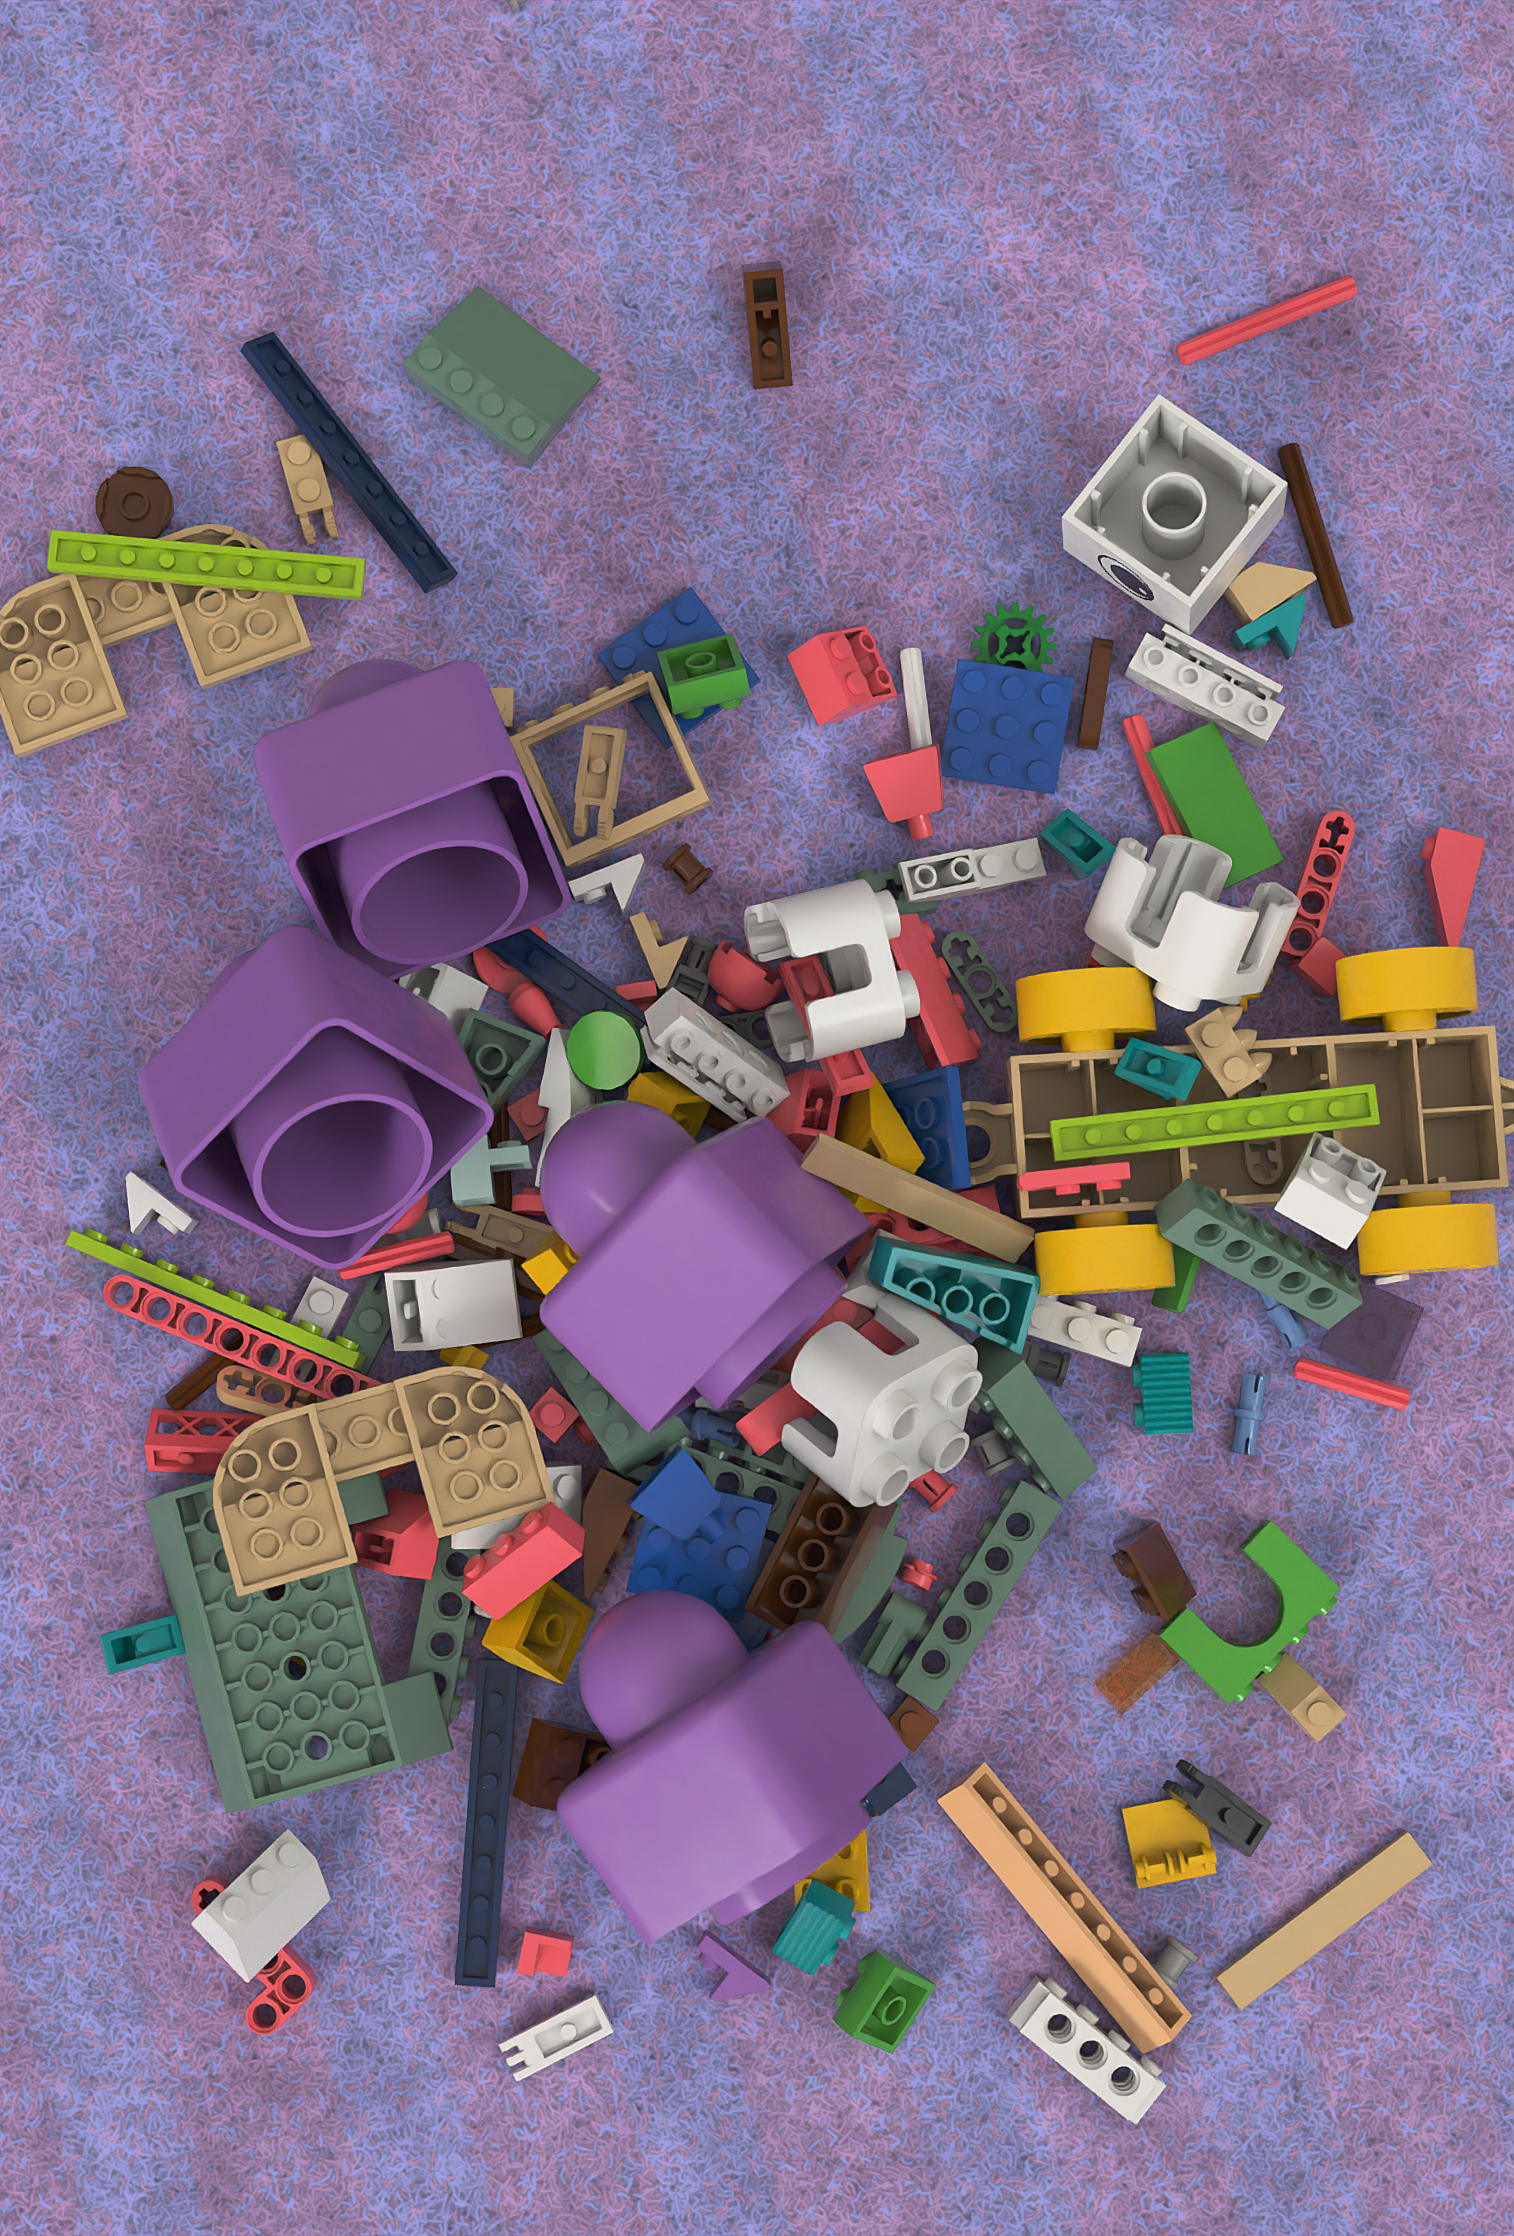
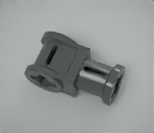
M692 936L689 941L692 947L684 965L679 963L676 972L673 973L665 993L673 987L684 996L693 999L691 1001L703 1009L710 991V983L707 976L708 967L718 945L703 938ZM702 954H704V957L701 961L699 968H696Z
M1028 1338L1025 1339L1021 1355L1012 1351L1024 1360L1034 1376L1054 1381L1055 1386L1062 1387L1067 1374L1071 1353L1064 1352L1061 1355L1040 1349L1041 1344L1032 1342ZM1038 1362L1054 1365L1055 1369L1040 1365Z

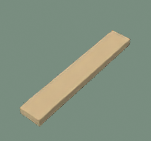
M821 1132L801 1158L800 1168L1010 1263L1015 1264L1034 1240L1035 1229Z
M1405 1830L1223 1968L1215 1977L1240 2010L1244 2009L1433 1864L1410 1833Z

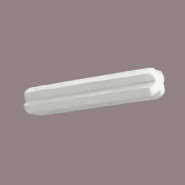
M906 648L900 652L911 750L932 744L922 657L919 648Z

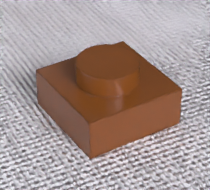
M909 1694L888 1718L904 1744L913 1752L939 1723L935 1716Z

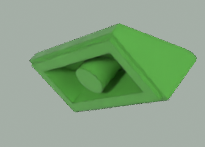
M1173 1243L1176 1286L1155 1289L1151 1304L1179 1314L1185 1311L1202 1258Z

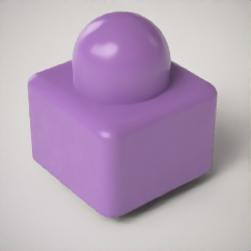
M391 659L365 660L352 664L331 676L314 695L305 718L271 730L257 741L253 750V760L288 869L323 938L393 981L437 963L466 955L486 944L551 920L563 913L569 906L571 894L486 676L483 670L475 663L466 660H455L427 671H423L405 662Z
M297 925L278 929L260 947L247 951L230 962L214 980L207 994L205 1004L144 1066L138 1079V1088L176 1190L300 1257L329 1270L342 1269L358 1261L488 1132L494 1120L492 1107L445 1013L308 928Z
M614 1100L592 1105L575 1114L559 1128L546 1148L539 1179L542 1205L554 1230L580 1259L545 1296L540 1308L541 1321L648 1434L702 1396L717 1412L722 1411L763 1376L815 1325L846 1290L848 1284L833 1268L873 1226L832 1182L800 1168L801 1158L804 1154L766 1117L756 1116L748 1118L698 1143L678 1122L660 1109L635 1101Z
M646 1591L630 1596L615 1604L596 1622L586 1639L579 1666L581 1695L588 1714L612 1750L563 1790L557 1802V1812L645 1945H648L708 1908L720 1926L730 1924L765 1905L808 1876L837 1854L867 1827L871 1821V1816L860 1801L909 1753V1750L831 1635L820 1622L814 1620L797 1622L749 1653L726 1619L705 1601L679 1591Z

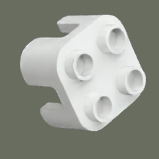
M1170 834L1163 835L1158 840L1150 861L1147 863L1144 861L1147 853L1145 846L1133 838L1121 839L1084 927L1087 936L1095 942L1091 952L1092 957L1106 967L1138 968L1157 980L1152 991L1157 999L1171 1007L1184 1011L1198 1010L1202 999L1238 1005L1243 995L1262 992L1300 906L1298 897L1276 882H1267L1257 886L1248 907L1245 905L1241 906V908L1227 906L1217 902L1232 867V859L1225 852L1190 837Z
M860 879L752 905L745 909V937L749 954L753 961L766 962L789 955L805 957L818 953L822 967L835 995L813 1000L805 1004L804 1007L810 1029V1040L791 1000L775 1003L766 1008L765 1019L774 1047L783 1061L794 1062L806 1059V1062H811L900 1038L905 1032L906 1019L919 1015L920 998L911 973L907 969L896 971L888 940L899 937L901 923L896 902L888 890L874 893L870 885L865 880Z
M895 1292L878 1299L875 1319L910 1346V1349L899 1355H887L847 1323L836 1321L825 1326L809 1339L797 1356L792 1369L791 1385L793 1389L836 1424L839 1434L838 1440H836L829 1433L818 1431L804 1418L798 1417L783 1426L782 1445L785 1450L856 1507H864L874 1502L880 1506H887L903 1494L911 1481L932 1469L937 1473H945L954 1468L968 1449L970 1439L963 1429L968 1406L977 1395L982 1384V1374L976 1370L978 1362L977 1350L920 1305Z

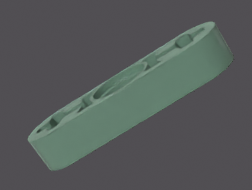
M954 931L948 934L941 945V956L944 958L949 970L985 1026L997 1034L1010 1032L1018 1023L1017 1005L975 939L969 933ZM956 940L959 944L964 942L968 944L969 947L966 949L965 954L970 963L975 957L980 961V964H975L968 968L964 975L958 970V968L965 966L961 957L958 955L951 957L949 955L952 949L951 941ZM984 972L990 977L991 987L987 992L980 994L971 990L969 977L973 973ZM996 990L1002 995V997L995 999L999 1008L1003 1010L1008 1007L1011 1011L1007 1018L1009 1024L1005 1026L1001 1021L994 1023L991 1020L995 1011L990 1002L985 1008L979 1003V1001L989 999Z

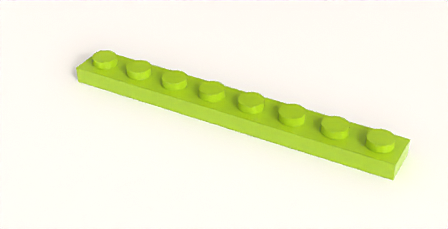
M51 530L47 569L53 573L363 601L367 562L364 558Z
M1375 1084L1052 1120L1049 1121L1053 1161L1063 1162L1377 1126L1380 1124Z
M88 1227L84 1234L71 1230L65 1243L67 1246L351 1368L361 1370L367 1355L356 1351L359 1344L340 1335L336 1336L335 1341L320 1336L323 1328L302 1319L298 1326L284 1320L287 1313L267 1304L264 1305L263 1310L248 1305L251 1297L230 1288L227 1295L213 1290L216 1282L193 1273L191 1280L177 1274L179 1266L160 1258L157 1259L155 1264L143 1260L144 1251L123 1242L120 1249L106 1243L109 1236Z

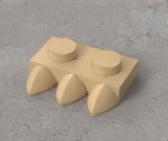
M1235 1005L1217 1008L1182 1030L1225 1099L1261 1078L1269 1068L1272 1060V1054L1258 1052L1250 1055L1247 1053L1253 1046L1258 1032L1252 1029L1233 1031L1232 1028L1239 1021L1243 1010L1242 1007Z

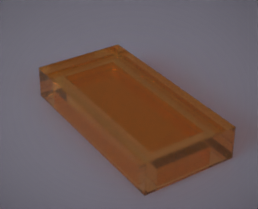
M1151 1630L1093 1684L1122 1715L1171 1670L1180 1659Z

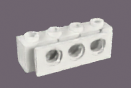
M1166 623L1158 638L1146 633L1123 676L1209 723L1214 721L1218 728L1259 750L1262 749L1269 739L1285 709L1284 706L1274 701L1281 692L1282 685Z
M670 988L644 1012L648 1027L645 1025L640 1030L648 1059L738 1123L747 1119L744 1111L745 1107L755 1115L765 1117L791 1095L782 1068L778 1063L675 988Z
M1035 1976L1007 2011L1008 2020L1018 2027L1022 2034L1128 2121L1130 2119L1134 2124H1137L1166 2087L1162 2078L1159 2077L1163 2070L1145 2055L1140 2060L1127 2050L1131 2044L1114 2029H1111L1107 2034L1096 2025V2022L1099 2020L1098 2016L1085 2005L1080 2003L1077 2008L1064 1999L1068 1992L1052 1978L1048 1977L1043 1982L1039 1977ZM1063 2014L1067 2016V2021L1062 2028L1055 2030L1048 2027V2021L1053 2015ZM1089 2040L1098 2042V2048L1093 2054L1082 2055L1079 2053L1080 2047L1084 2042ZM1118 2067L1130 2068V2073L1124 2080L1114 2081L1111 2079L1114 2070Z

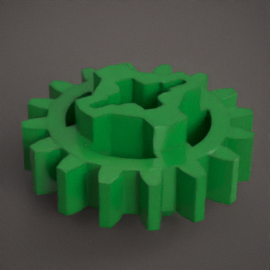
M1013 602L1010 612H1006L1001 604L996 606L997 617L994 618L989 613L983 615L987 626H975L974 630L981 635V639L971 642L972 647L980 648L981 654L974 657L973 661H984V663L1002 666L1007 661H1018L1025 669L1043 672L1040 667L1042 663L1050 665L1053 663L1054 660L1047 656L1046 653L1047 650L1057 648V644L1047 641V636L1055 632L1054 628L1044 629L1042 627L1046 619L1044 614L1036 619L1032 617L1033 606L1029 605L1024 612H1019L1018 602ZM1020 619L1027 623L1021 629H1010L1002 621ZM992 632L993 636L997 639V651L990 657L988 639ZM1027 632V635L1019 645L1022 650L1021 654L1012 652L1001 659L1000 656L1008 646L1005 638L1009 636L1013 639ZM1036 633L1039 638L1037 658L1031 652V639Z

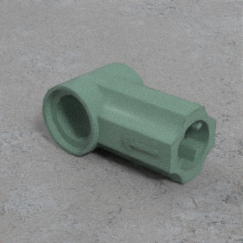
M896 1591L892 1592L885 1604L886 1607L884 1606L876 1620L878 1624L857 1659L886 1678L900 1658L908 1641L912 1642L929 1612Z

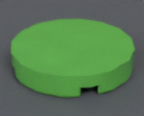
M599 1010L583 1016L572 1027L567 1040V1058L573 1072L583 1083L595 1089L612 1090L627 1084L640 1072L645 1060V1046L641 1033L638 1032L634 1026L635 1023L629 1016L616 1010Z

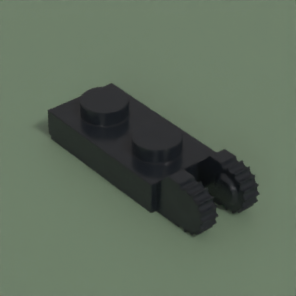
M1180 1759L1175 1766L1176 1769L1184 1777L1198 1784V1788L1192 1796L1178 1783L1166 1780L1162 1789L1176 1801L1185 1805V1810L1244 1856L1251 1857L1272 1823L1213 1776L1205 1775L1188 1761Z

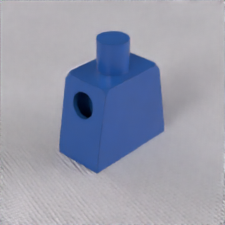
M679 1445L666 1456L625 1501L635 1511L683 1542L696 1531L711 1545L721 1537L727 1528L712 1513L723 1499L687 1451Z

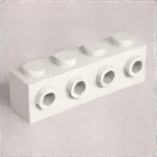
M1037 1295L1026 1336L1116 1365L1131 1367L1142 1332V1328L1133 1326L1134 1318L1112 1312L1111 1317L1107 1318L1095 1314L1097 1307L1085 1302L1074 1300L1073 1305L1069 1306L1057 1302L1059 1295Z

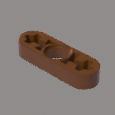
M1093 637L1084 692L1086 697L1083 699L1077 748L1095 751L1098 748L1113 651V640Z

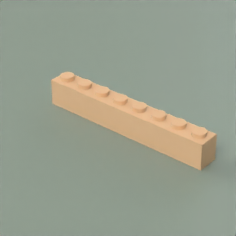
M986 1762L959 1777L936 1801L1138 2049L1145 2054L1172 2041L1192 2017L1186 2007Z

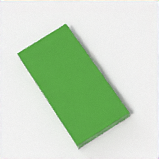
M1214 721L1145 753L1185 836L1214 846L1231 857L1232 867L1222 890L1284 861Z

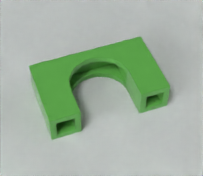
M1265 1520L1238 1547L1270 1579L1278 1595V1615L1273 1627L1264 1637L1244 1645L1224 1642L1186 1606H1183L1155 1633L1228 1704L1233 1700L1239 1703L1246 1698L1255 1687L1251 1683L1261 1671L1267 1674L1275 1668L1282 1659L1279 1652L1289 1642L1293 1645L1297 1644L1310 1630L1306 1624L1317 1613L1320 1616L1325 1615L1338 1601L1334 1595L1340 1588L1271 1520Z

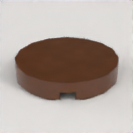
M141 466L124 467L117 470V473L113 474L110 478L107 477L101 483L95 498L96 514L105 531L114 536L156 539L169 527L174 514V498L167 483L155 471Z

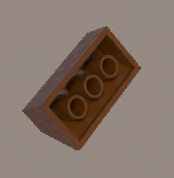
M811 1472L743 1609L781 1631L800 1621H818L832 1637L898 1503L893 1502L887 1506H880L874 1502L864 1507H856Z

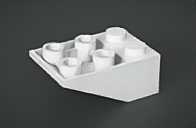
M513 1258L418 1262L402 1265L384 1273L394 1351L435 1350L523 1337Z

